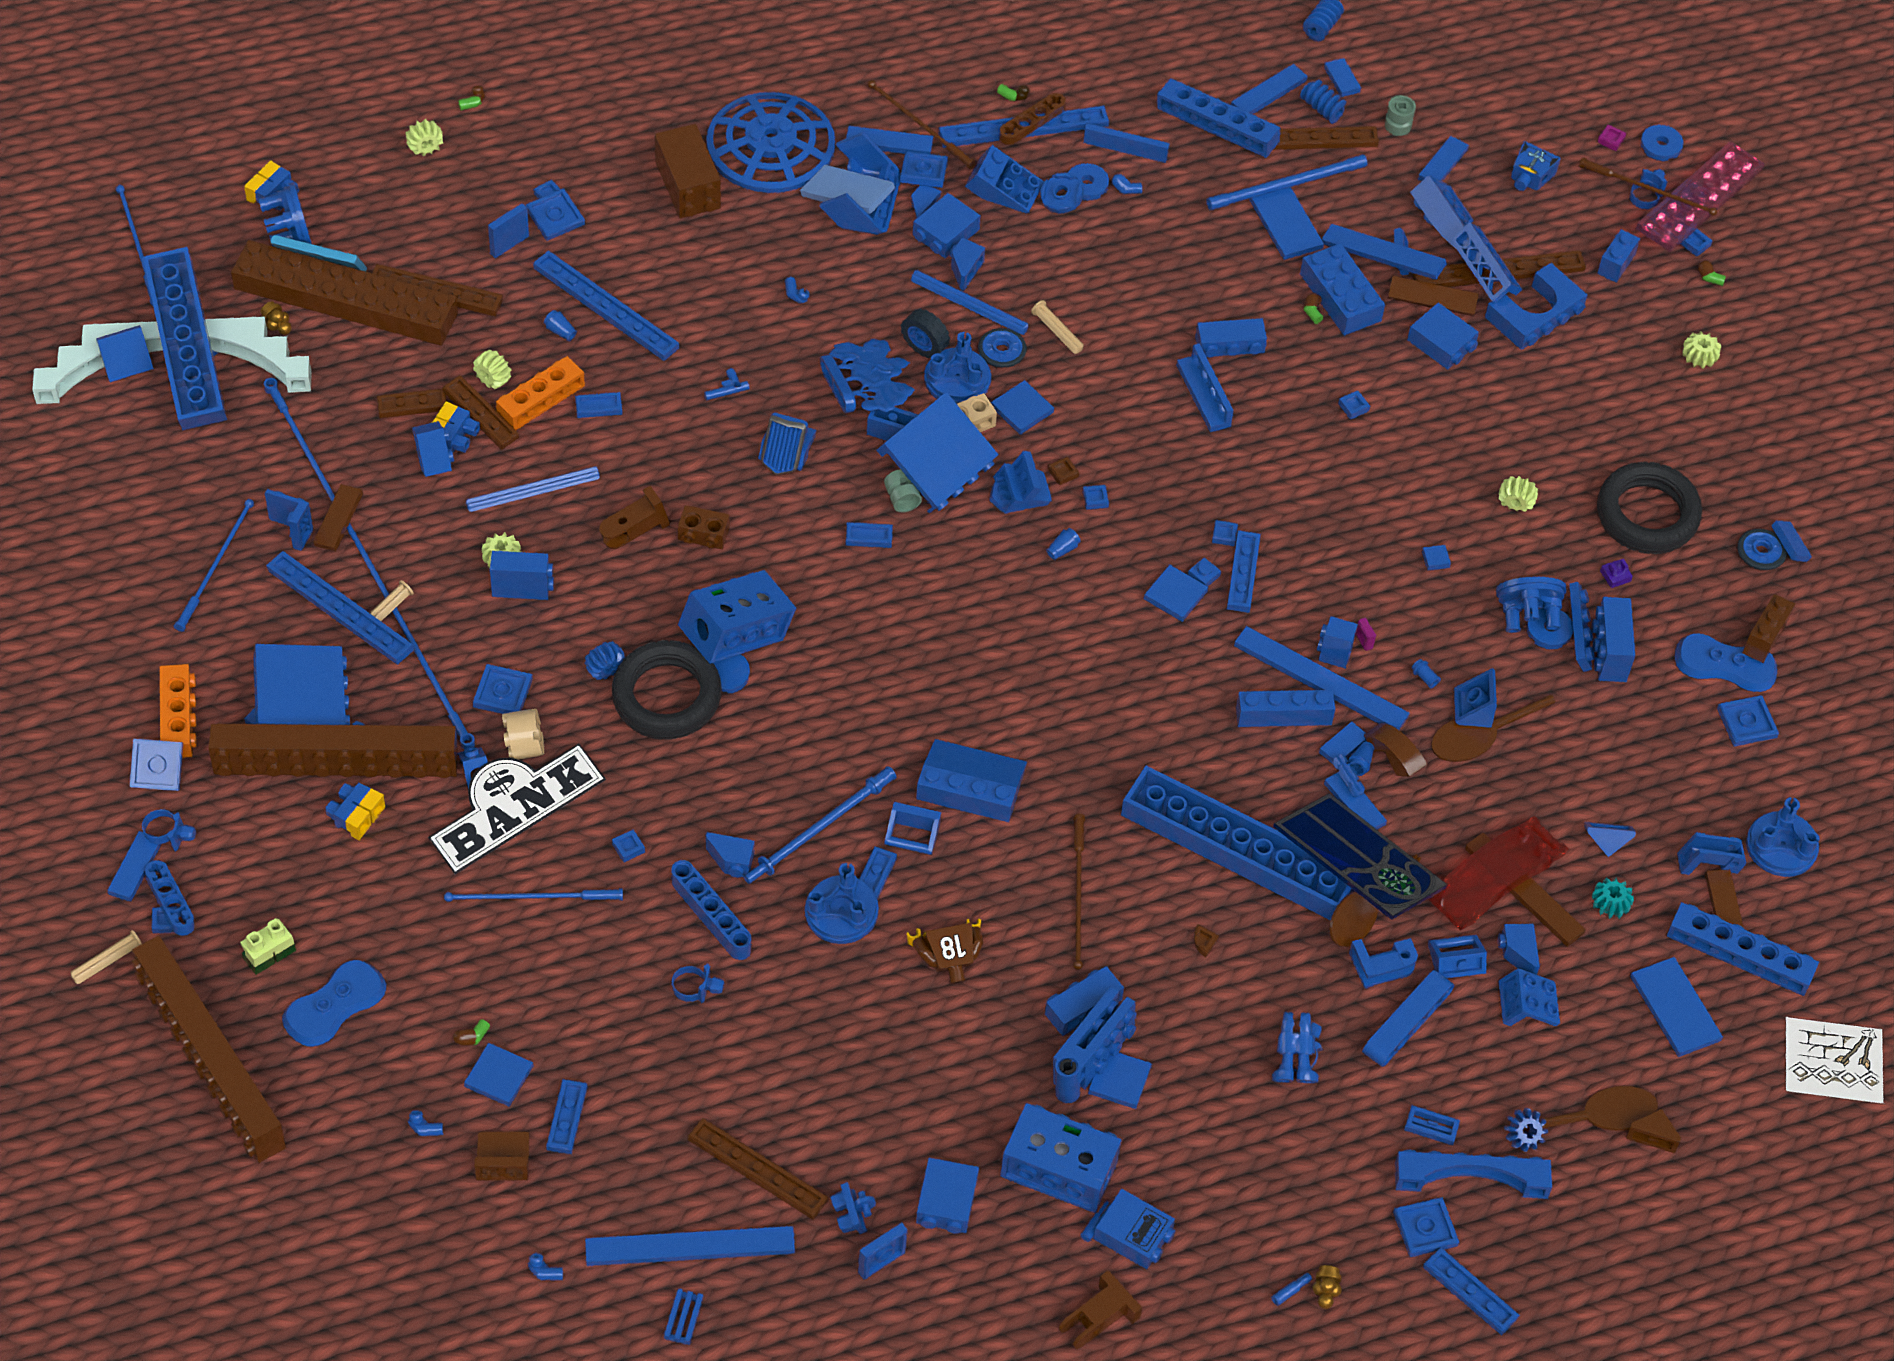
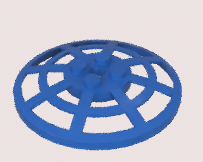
M762 92L738 98L727 104L716 114L708 128L707 150L716 170L730 182L756 192L780 193L804 187L824 165H830L834 156L835 135L826 115L810 102L786 93ZM760 99H779V100H786V101H788V102H787L786 104H785V103H780V102H761V103H759L758 100H760ZM749 102L750 106L740 110L733 118L722 117L729 110ZM799 104L808 108L822 121H811L795 105ZM762 107H779L782 109L778 114H766ZM752 110L757 115L750 122L740 120L744 114ZM790 111L794 112L804 122L793 123L787 116ZM716 124L728 125L726 130L727 144L715 150L713 134ZM734 126L746 129L745 137L733 140ZM815 128H827L829 143L826 153L814 147L816 142ZM798 130H809L810 137L808 143L797 139ZM767 134H775L776 136L767 137L766 135H767ZM747 144L748 148L754 152L752 158L745 156L738 148ZM794 147L803 150L798 156L788 160L786 154ZM731 151L739 161L748 165L744 175L737 174L721 161L720 156ZM810 154L821 160L811 171L795 178L791 167L804 161ZM762 157H778L780 163H763L760 160ZM756 169L768 171L783 170L786 181L765 182L753 180L752 177Z

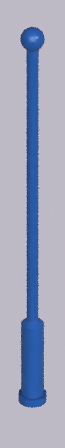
M118 185L116 191L120 194L145 273L143 278L150 297V304L153 306L143 260L144 255L124 195L125 188L123 185Z
M252 499L245 501V508L195 596L190 598L180 618L175 622L174 628L180 632L185 631L189 619L200 602L199 597L249 508L254 506Z
M619 888V890H583L581 893L453 895L451 892H447L444 895V900L451 902L453 899L581 897L583 900L619 899V901H623V888Z

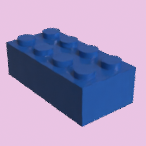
M1341 243L1303 257L1300 275L1312 292L1321 296L1322 301L1320 303L1343 335L1382 321L1385 303Z

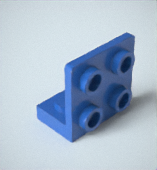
M267 489L265 499L269 519L289 526L293 548L302 551L313 532L309 502L301 498L285 495L280 491Z
M1519 968L1499 980L1503 1024L1512 1026L1527 1016L1553 1026L1560 1024L1556 983L1554 981Z

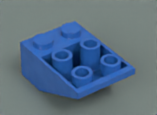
M992 145L979 158L965 187L984 200L1027 214L1044 181Z

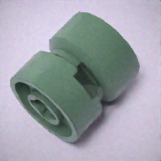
M1399 95L1391 98L1389 101L1384 126L1390 134L1402 136L1410 132L1416 104L1411 98Z
M901 469L891 472L884 479V485L896 511H911L922 502L920 492Z

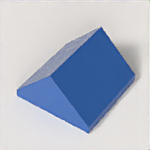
M1493 668L1454 687L1455 722L1458 725L1492 728L1497 707L1496 677Z

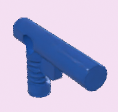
M730 368L726 371L729 380L723 381L721 388L704 392L705 399L707 401L749 390L748 381L740 382L735 370Z

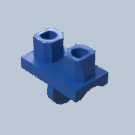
M848 1182L841 1184L842 1191L831 1196L832 1204L837 1212L846 1208L849 1212L837 1218L839 1228L843 1233L857 1230L859 1234L867 1232L862 1212L864 1217L872 1215L870 1209L876 1205L875 1198L866 1196L865 1191L858 1192V1199L856 1191L850 1189Z

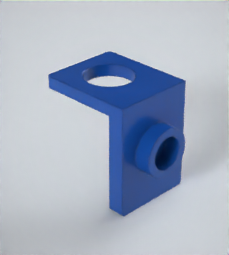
M481 747L468 748L458 753L464 768L468 788L472 779L470 776L471 771L487 763L486 755Z

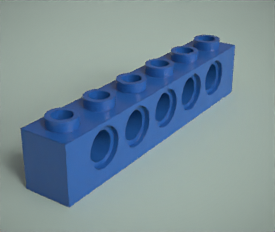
M1172 78L1157 94V109L1265 158L1269 156L1280 142V127L1274 123L1265 121L1256 115L1245 112L1238 107L1227 104L1218 98L1207 95Z
M1682 902L1667 934V937L1802 996H1805L1819 964L1818 961L1807 954L1795 952L1784 944L1772 942L1763 935L1749 932L1740 925L1728 923L1717 915L1705 913L1694 905ZM1693 925H1698L1702 929H1696ZM1721 934L1725 939H1719L1716 935ZM1739 945H1744L1748 949H1742ZM1762 955H1767L1771 959H1765ZM1785 965H1790L1794 969H1788Z

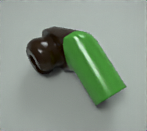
M1001 84L997 90L998 94L1010 101L1025 100L1029 97L1028 93L1030 92L1029 87L1026 85H1020L1018 90H1012L1006 85Z

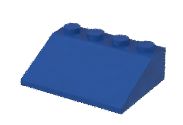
M935 739L919 777L916 799L1010 822L1027 761Z

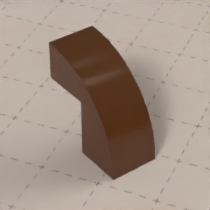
M1380 723L1364 734L1366 741L1373 744L1374 751L1386 753L1396 776L1410 777L1427 765L1422 754L1412 741L1397 728L1389 724Z

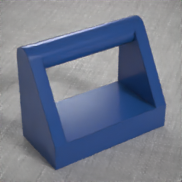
M894 802L884 844L932 855L940 828L941 812ZM895 824L931 831L929 845L893 837Z
M1477 935L1428 941L1434 969L1445 978L1486 973L1487 952ZM1466 945L1473 946V949L1440 952L1439 950Z

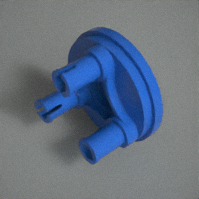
M294 182L284 187V190L277 191L278 194L258 198L262 212L282 207L285 210L283 215L264 219L265 226L275 224L266 227L267 233L287 228L289 231L275 235L312 244Z
M965 332L959 333L955 348H948L940 354H933L931 360L926 365L924 372L925 386L936 399L947 392L957 404L972 396L986 394L991 384L990 368L979 354L972 351L970 346L971 335L969 333L966 334V338H964Z
M1523 577L1499 584L1496 587V596L1499 598V602L1503 604V612L1506 613V632L1517 633L1521 631L1519 612L1524 609V620L1531 622L1532 612L1534 622L1540 619L1538 608H1543L1546 610V629L1559 630L1562 628L1560 609H1562V600L1566 593L1565 582L1550 577Z
M1791 797L1785 800L1783 808L1779 811L1767 813L1755 820L1746 837L1747 850L1752 860L1766 872L1782 877H1792L1805 873L1813 866L1819 853V835L1806 820L1796 814L1800 807V802L1794 798L1792 803H1790Z
M847 863L841 864L839 867L840 875L821 881L812 889L806 900L805 917L808 926L815 935L830 943L847 944L858 941L873 929L878 919L879 907L877 897L866 883L856 877L852 864H849V868Z

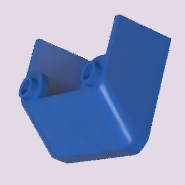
M862 132L836 144L849 158L847 170L893 182L895 189L871 214H867L848 193L822 202L819 207L842 229L879 235L888 230L901 174L898 167Z

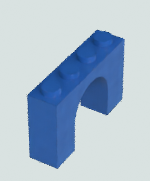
M1552 263L1535 273L1532 288L1551 304V310L1545 313L1527 312L1520 308L1506 294L1498 302L1494 303L1491 301L1488 303L1485 318L1521 350L1528 345L1532 346L1543 335H1549L1555 327L1564 325L1569 318L1575 314L1579 315L1586 307L1587 294Z

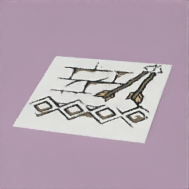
M1786 1017V1091L1883 1103L1882 1029Z

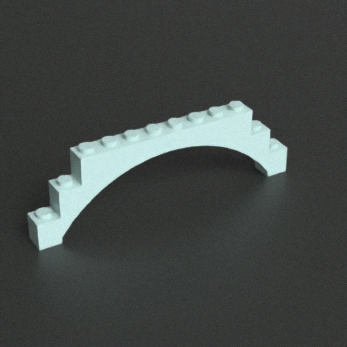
M265 317L205 319L213 351L233 355L265 369L285 384L288 392L311 391L309 356L289 357L287 336L267 337L268 331ZM157 321L83 325L82 346H60L56 368H34L33 393L36 404L60 403V398L74 385L104 368L96 338L140 325L148 352L162 351Z

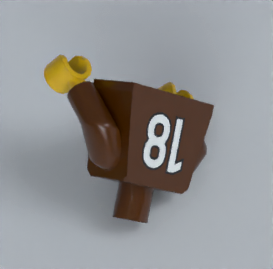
M978 918L975 925L967 919L966 924L925 931L923 938L921 930L917 928L916 936H910L909 932L906 933L907 942L937 972L948 970L951 984L965 981L963 967L973 964V960L978 958L983 945L980 929L981 919Z

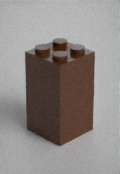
M692 124L655 133V163L679 219L721 209V179L697 125Z

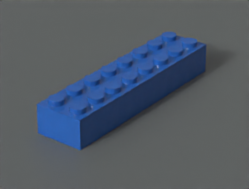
M188 247L144 256L145 270L182 430L225 421L227 420L193 261Z

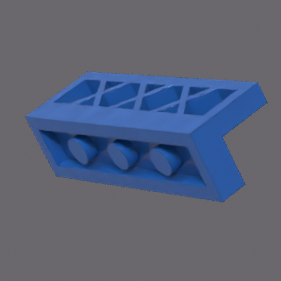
M1469 222L1450 239L1492 302H1498L1508 292L1517 295L1522 291V288L1480 227ZM1468 234V246H1462L1459 240ZM1473 250L1480 252L1478 262L1471 260ZM1483 266L1491 268L1489 277L1482 276ZM1500 282L1503 287L1494 294L1492 291L1493 283Z
M1200 343L1193 345L1192 356L1177 360L1176 366L1209 431L1214 432L1231 427L1234 410Z

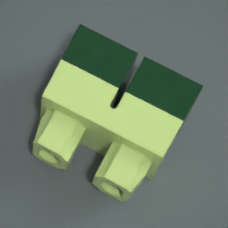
M276 918L268 922V926L258 932L253 931L246 936L245 940L240 942L244 949L242 958L255 975L274 965V959L279 962L296 951L292 935L282 922Z

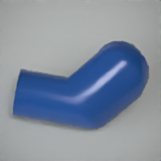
M414 1110L409 1114V1126L418 1135H443V1123H428L423 1118V1113L419 1110Z
M534 1253L529 1257V1269L539 1280H563V1267H548L543 1261V1256L539 1253Z

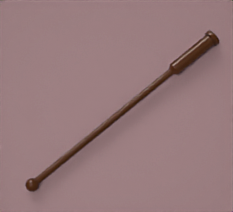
M874 80L868 81L867 85L869 88H874L943 143L946 149L969 169L974 168L976 165L974 158L969 157L952 142L948 143L880 89Z
M1584 157L1580 160L1579 167L1582 169L1585 168L1609 178L1612 176L1706 211L1711 216L1717 214V209L1714 207H1705L1617 174L1613 169L1591 162Z
M1075 814L1073 821L1074 851L1077 852L1076 961L1073 963V967L1076 970H1080L1083 967L1081 961V852L1084 851L1085 815Z

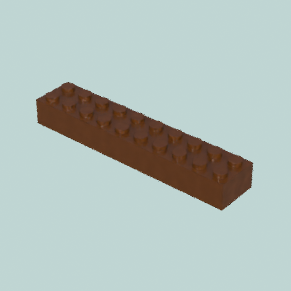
M251 240L247 241L231 271L235 290L440 346L443 345L458 315L457 296Z
M211 724L208 749L214 775H269L273 777L279 775H293L296 777L303 775H317L319 777L390 776L394 778L401 776H414L417 778L425 776L440 778L457 777L458 745L456 726Z
M158 935L133 948L134 959L131 962L136 971L134 974L140 986L145 985L148 989L146 993L150 1002L153 1005L157 1003L160 1008L158 1013L164 1023L169 1022L171 1025L170 1031L175 1041L182 1042L184 1046L182 1047L183 1053L188 1061H194L196 1065L194 1069L200 1080L205 1078L208 1084L206 1088L212 1099L217 1098L220 1102L218 1106L224 1118L229 1117L231 1119V1128L236 1137L242 1136L245 1142L243 1146L249 1157L254 1155L258 1163H261L286 1149L282 1126L161 937Z

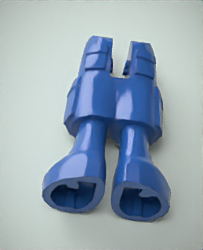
M1284 1012L1281 1033L1278 1036L1277 1052L1282 1055V1061L1279 1069L1272 1073V1081L1282 1083L1294 1081L1293 1055L1298 1054L1296 1081L1299 1083H1319V1075L1312 1070L1309 1056L1315 1054V1039L1312 1034L1310 1013L1301 1012V1019L1299 1021L1300 1032H1293V1026H1295L1293 1012Z

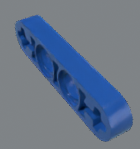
M159 860L149 862L145 866L146 880L173 932L182 936L192 933L195 928L193 914L167 865ZM156 871L161 875V878H157ZM164 886H169L172 888L168 892L159 891V889ZM172 903H178L181 905L177 909L168 908V906ZM182 916V920L185 924L179 922V917Z

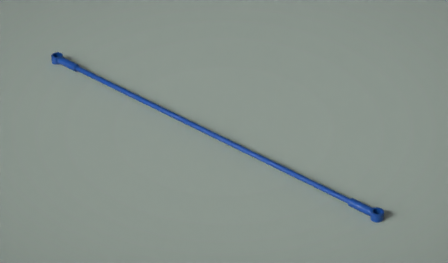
M267 378L264 381L265 392L271 394L279 411L284 414L330 500L333 501L335 495L288 412L289 408L278 390L277 380ZM349 523L347 530L383 596L386 598L389 592ZM396 607L392 612L408 641L413 644L414 652L449 713L448 717L453 726H456V732L460 737L462 749L466 750L475 747L474 736L467 732L457 712H454Z

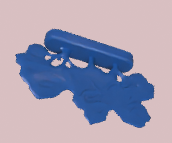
M871 339L864 343L862 347L850 342L834 345L835 348L831 350L830 355L820 356L823 376L844 413L856 410L854 396L865 398L861 405L864 410H881L886 413L892 411L895 406L902 405L907 400V397L911 396L915 391L914 388L905 383L891 381V378L899 376L902 372L901 369L907 367L910 362L901 358H886L885 356L891 349L889 343L885 340ZM833 357L840 359L842 363L837 365ZM840 369H851V376L844 378ZM858 380L863 386L860 390L852 391L847 382ZM862 392H874L876 393V395L868 396L866 393Z

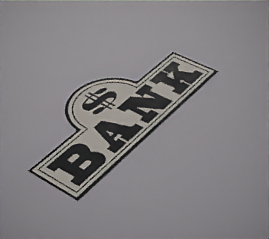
M580 744L575 745L536 770L529 764L514 758H499L489 761L475 772L470 781L468 797L472 810L428 838L454 874H457L604 782L606 778Z

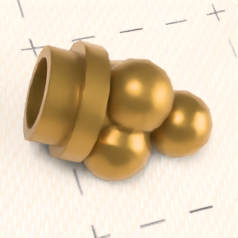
M271 301L261 308L260 313L262 317H265L266 326L270 331L278 329L282 335H287L291 332L292 327L288 323L289 315L282 311V307L279 304Z
M1320 1266L1319 1271L1315 1275L1317 1281L1314 1282L1312 1288L1314 1293L1319 1295L1318 1304L1323 1309L1331 1308L1334 1303L1333 1297H1338L1342 1292L1341 1285L1339 1284L1342 1278L1339 1274L1340 1269L1334 1266Z

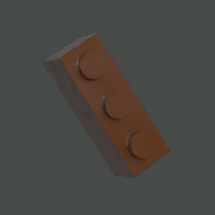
M1774 594L1750 633L1742 653L1764 663L1788 623L1795 603Z

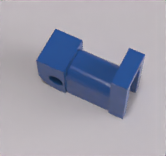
M1696 832L1677 853L1681 874L1690 875L1700 863L1720 865L1721 870H1731V873L1736 874L1746 865L1742 840L1735 837L1728 838Z
M1411 938L1395 942L1390 951L1371 956L1368 955L1362 939L1352 941L1349 952L1364 989L1410 976L1414 971L1418 957Z

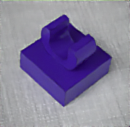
M1624 559L1602 565L1600 570L1610 588L1629 583L1633 577Z

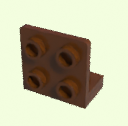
M479 1132L477 1157H475L476 1180H528L529 1132Z

